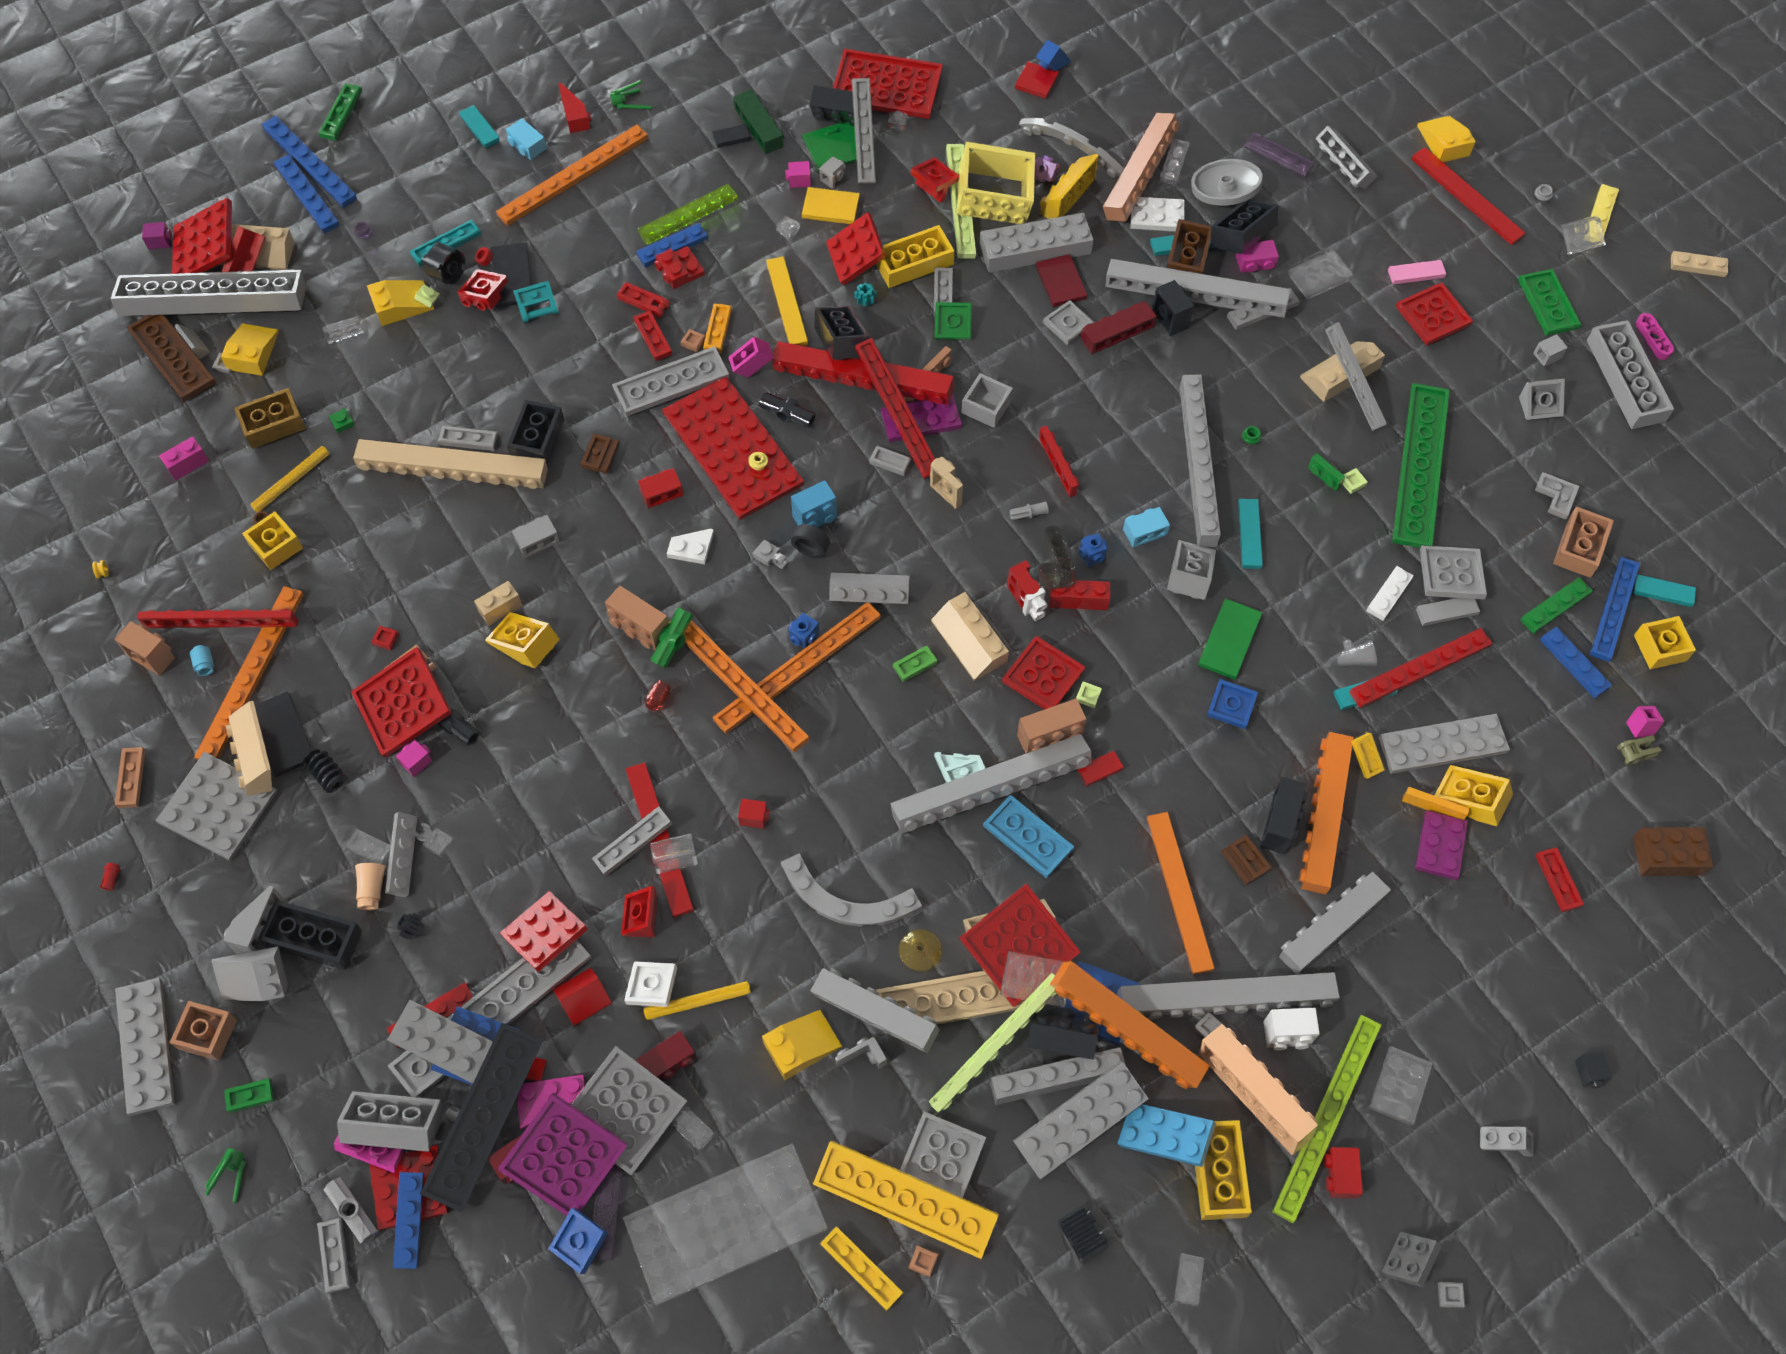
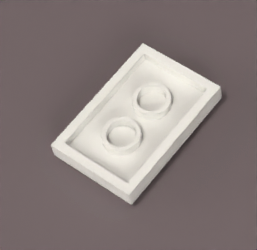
M1140 197L1131 213L1130 229L1175 231L1178 219L1184 220V200Z

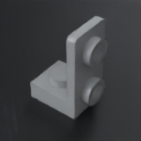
M874 1037L861 1039L856 1043L857 1046L850 1050L845 1048L838 1052L837 1057H835V1063L838 1067L869 1051L867 1056L872 1065L876 1063L879 1069L887 1065V1059Z
M1481 1127L1480 1148L1482 1150L1519 1151L1523 1156L1533 1157V1133L1527 1127Z

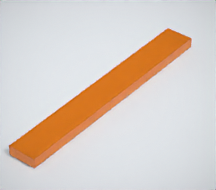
M1168 812L1147 816V822L1192 975L1214 971L1215 968Z

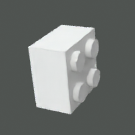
M1316 1008L1271 1010L1263 1022L1267 1048L1273 1047L1274 1050H1284L1287 1047L1293 1046L1296 1049L1309 1048L1319 1035Z

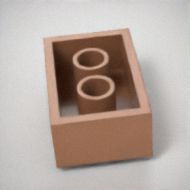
M1575 507L1568 518L1553 564L1591 578L1599 567L1614 520Z
M619 586L605 601L610 624L617 629L619 627L623 629L630 638L638 639L647 649L652 648L656 650L660 642L659 634L661 630L669 625L667 615L622 586Z
M1076 698L1020 718L1017 736L1025 754L1079 734L1083 736L1086 717Z

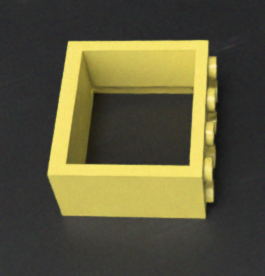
M966 142L959 165L957 214L1015 224L1026 223L1034 202L1035 153ZM968 173L1022 181L1021 197L968 188Z

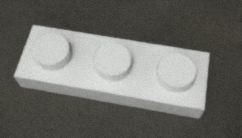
M1396 566L1366 611L1384 621L1414 575Z

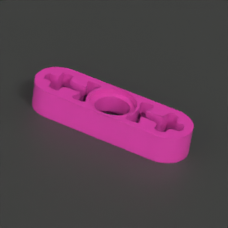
M1641 314L1636 321L1637 329L1658 359H1668L1674 351L1672 343L1651 314ZM1650 334L1658 335L1659 339L1652 338Z

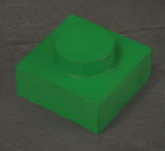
M346 408L329 415L337 433L355 426Z

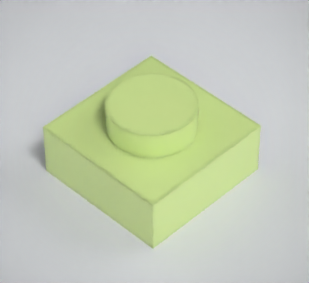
M423 284L414 299L431 308L440 293Z
M1357 468L1344 474L1343 485L1350 494L1367 485L1366 479Z
M1083 682L1076 698L1079 703L1095 708L1102 688Z

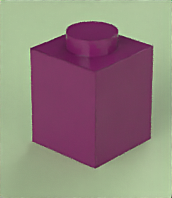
M165 222L143 224L142 239L148 249L170 248V240L173 239V235Z

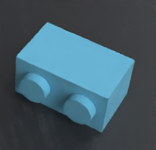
M522 118L506 129L508 143L511 146H515L523 156H527L530 160L547 149L544 136Z
M1160 507L1150 508L1144 511V513L1131 515L1125 519L1123 531L1134 548L1166 536L1170 524Z

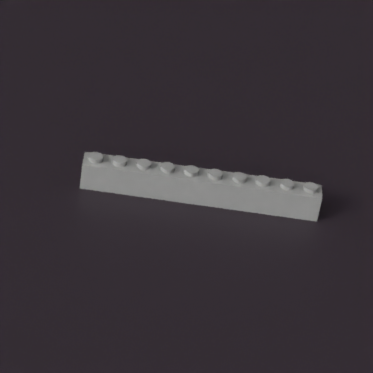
M1116 259L1110 260L1106 274V287L1155 295L1157 287L1176 280L1178 285L1184 289L1186 296L1193 302L1283 318L1285 317L1290 289Z
M1183 375L1180 384V396L1197 545L1217 547L1220 538V527L1202 376Z
M1081 734L892 802L890 804L893 818L901 834L913 831L924 825L932 824L943 818L951 817L962 811L970 810L981 804L989 803L992 800L1008 796L1011 793L1027 789L1030 786L1046 782L1049 779L1065 775L1079 768H1084L1092 764L1091 749Z
M1335 972L1121 986L1117 992L1118 997L1142 1015L1149 1016L1150 1019L1161 1018L1162 1015L1181 1017L1185 1013H1192V1016H1201L1205 1012H1213L1215 1015H1219L1230 1010H1235V1013H1244L1248 1009H1256L1257 1012H1263L1275 1007L1277 1009H1290L1291 1006L1310 1008L1312 1005L1330 1007L1339 999Z

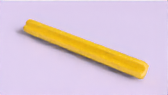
M324 446L318 448L253 501L251 507L256 512L261 511L329 455L328 450Z
M745 981L671 1000L668 1007L648 1006L644 1008V1015L649 1020L746 995L751 991L750 986Z

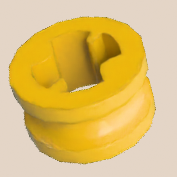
M101 560L100 563L97 561L93 562V572L97 579H100L101 576H109L105 560Z

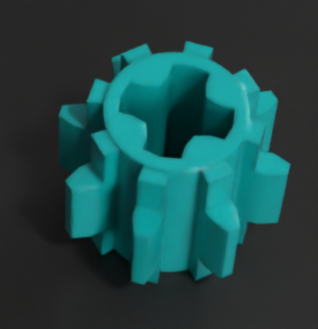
M865 282L857 286L854 298L857 299V304L867 307L874 304V298H877V291H874L873 285Z

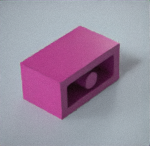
M1273 240L1256 242L1244 253L1236 254L1241 273L1276 268L1279 258Z
M756 337L751 338L729 356L733 372L747 378L774 358L770 344Z
M193 436L159 455L175 481L209 462Z

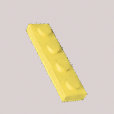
M1604 184L1601 185L1583 237L1584 240L1601 244L1619 189Z

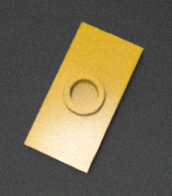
M1366 733L1351 741L1364 778L1369 779L1385 770L1372 733Z

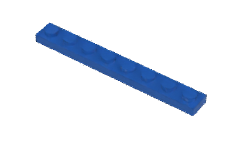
M277 116L261 124L263 129L342 208L357 200L356 194Z

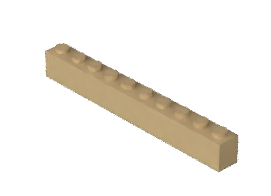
M363 439L358 440L353 457L358 469L365 471L377 470L383 473L414 474L420 477L432 476L439 479L469 480L476 483L487 482L494 485L506 484L513 487L524 486L531 489L544 488L548 472L545 459Z

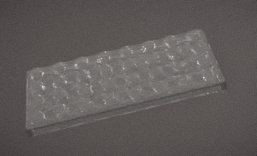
M793 1143L623 1217L655 1306L828 1230Z

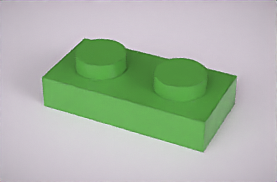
M926 645L893 663V668L902 682H905L936 665L937 659Z

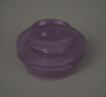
M358 222L354 227V234L357 238L365 239L372 234V228L366 222Z

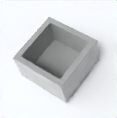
M979 373L962 400L961 413L995 428L1012 401L1013 388Z

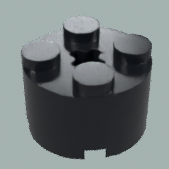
M436 242L428 254L423 256L422 263L429 277L444 284L452 285L463 274L461 269L462 264L465 265V256L457 249Z

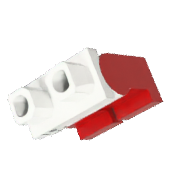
M1025 560L1009 568L1007 587L1023 609L1024 615L1030 614L1034 621L1045 617L1044 609L1047 608V603L1044 600L1045 590L1043 587L1039 589V583L1032 579L1029 574L1030 565Z

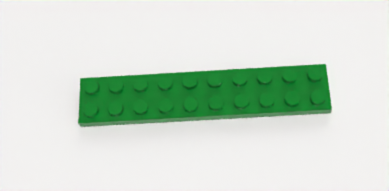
M1416 383L1411 385L1392 543L1421 548V545H1433L1449 389Z

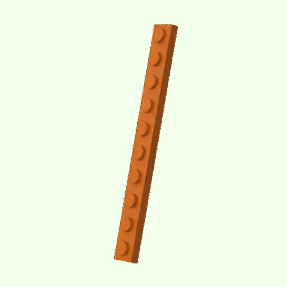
M638 124L500 208L496 211L497 216L509 226L648 140V134Z
M284 586L272 610L288 609L295 613L304 594L302 591ZM262 627L194 756L197 761L203 752L218 759L220 758L230 739L226 731V725H230L229 716L249 702L287 627Z
M866 602L757 685L771 699H774L881 618L880 614L869 602ZM737 698L713 716V721L727 734L754 714V712L740 698Z
M691 620L685 632L686 638L684 643L793 752H796L810 741L809 736Z

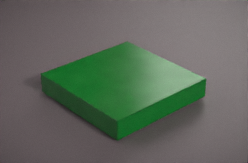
M935 302L934 339L971 340L972 303Z

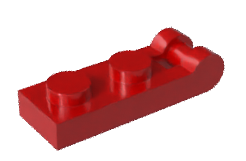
M627 282L624 283L617 293L618 300L646 312L651 311L656 318H661L664 314V309H667L670 305L667 299Z

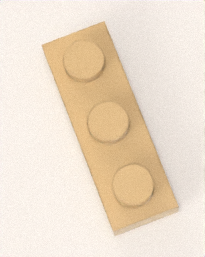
M1673 251L1671 255V269L1726 277L1728 274V258Z

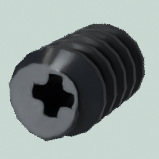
M320 749L312 750L303 759V765L316 779L318 784L321 785L323 790L327 793L336 791L345 783L347 775L342 774V769L338 768L337 763L333 762L332 757H328L327 751L321 752Z

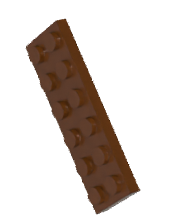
M147 315L126 327L183 402L216 383L164 315Z

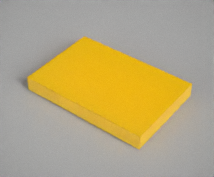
M808 187L802 218L851 224L855 221L860 193Z

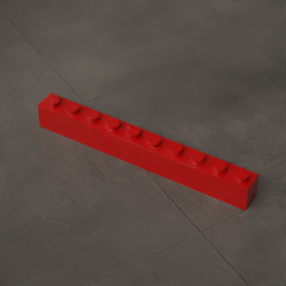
M777 342L773 352L774 358L771 360L773 370L877 391L861 359L844 358V360H835L825 350ZM886 363L903 397L930 401L936 404H949L955 388L953 376Z

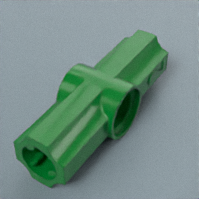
M679 607L677 608L669 625L665 626L659 634L660 642L650 659L652 662L667 668L675 651L683 646L686 638L685 632L694 615Z

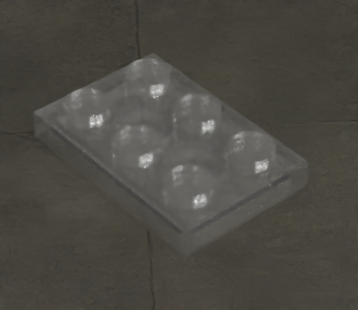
M1334 250L1295 266L1288 271V275L1306 299L1350 281L1353 278L1352 272Z
M1008 951L1000 995L1027 1000L1051 973L1056 975L1065 961ZM1055 994L1053 997L1049 996L1044 1003L1065 1007L1066 998Z
M1389 1046L1369 1109L1412 1126L1415 1122L1433 1063Z

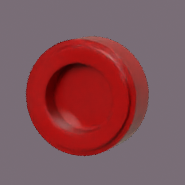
M486 247L480 248L475 254V261L481 266L488 265L493 258L492 251Z

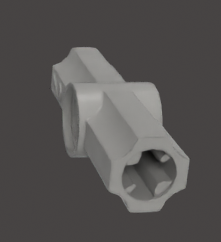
M341 1177L329 1182L323 1190L338 1210L339 1216L345 1220L361 1245L370 1242L379 1231L365 1213L363 1206L357 1201ZM351 1206H355V1212L352 1215L347 1216L348 1208Z

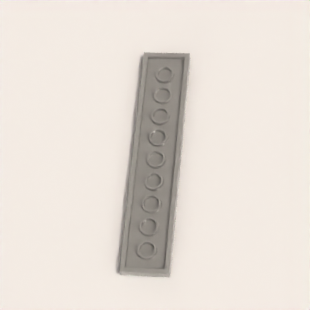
M576 940L539 973L522 958L461 1008L510 1025L588 962L591 956ZM454 1013L450 1015L447 1019L451 1020ZM407 1050L388 1065L389 1069L411 1097H421L446 1076L432 1071L433 1063Z

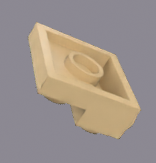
M943 457L936 458L931 463L930 486L957 509L962 505L963 484L958 477H955V467L951 461H947Z

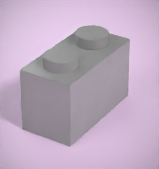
M548 515L538 517L534 521L521 525L512 531L515 542L524 558L560 542L557 531Z

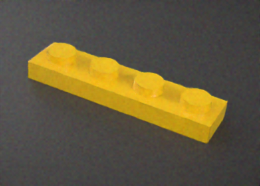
M837 1226L820 1243L886 1311L903 1294Z

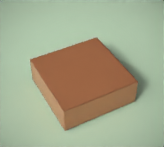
M689 329L681 341V346L698 352L706 337Z
M917 1246L908 1269L930 1278L938 1254Z

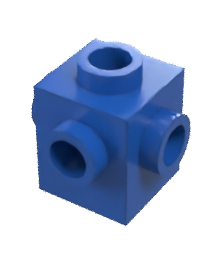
M1099 533L1093 536L1088 535L1081 540L1079 554L1087 567L1105 560L1108 550L1107 542L1101 538Z
M802 612L796 621L793 620L788 627L790 641L796 646L806 648L816 640L819 633V622Z

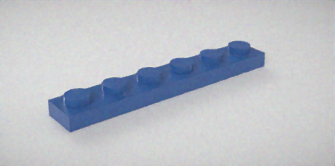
M289 154L273 162L324 234L340 226L337 219Z
M1624 557L1619 558L1590 656L1610 662L1640 563Z

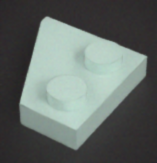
M941 752L934 753L946 783L985 769L980 755L964 756L956 753L954 755H942Z

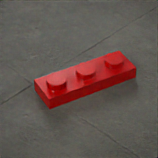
M651 311L633 317L654 360L658 361L671 356L672 350Z
M1555 847L1538 852L1535 856L1561 912L1581 908L1584 903L1558 848Z

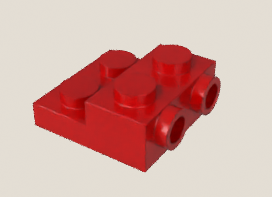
M688 246L675 252L669 249L655 256L656 261L654 264L658 272L661 271L663 273L664 281L666 284H670L673 290L705 275L704 269Z
M477 269L458 291L462 304L466 307L471 305L477 306L482 311L485 309L492 310L501 299L499 292L508 283V278L506 275Z

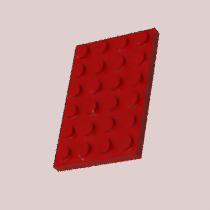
M844 49L833 88L852 91V79L870 78L872 110L930 119L943 64Z

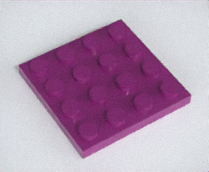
M552 1092L503 1160L498 1170L567 1216L571 1208H577L579 1211L582 1210L628 1143Z

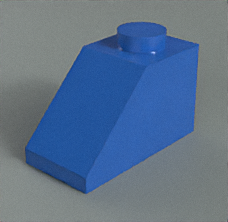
M1049 40L1045 42L1036 56L1040 62L1039 65L1045 70L1049 68L1052 71H1056L1071 62L1064 51Z

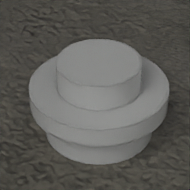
M1542 184L1536 188L1535 196L1541 201H1548L1553 196V189L1547 184Z

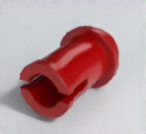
M107 863L103 867L105 872L100 885L101 889L114 891L117 875L121 872L119 869L120 865Z

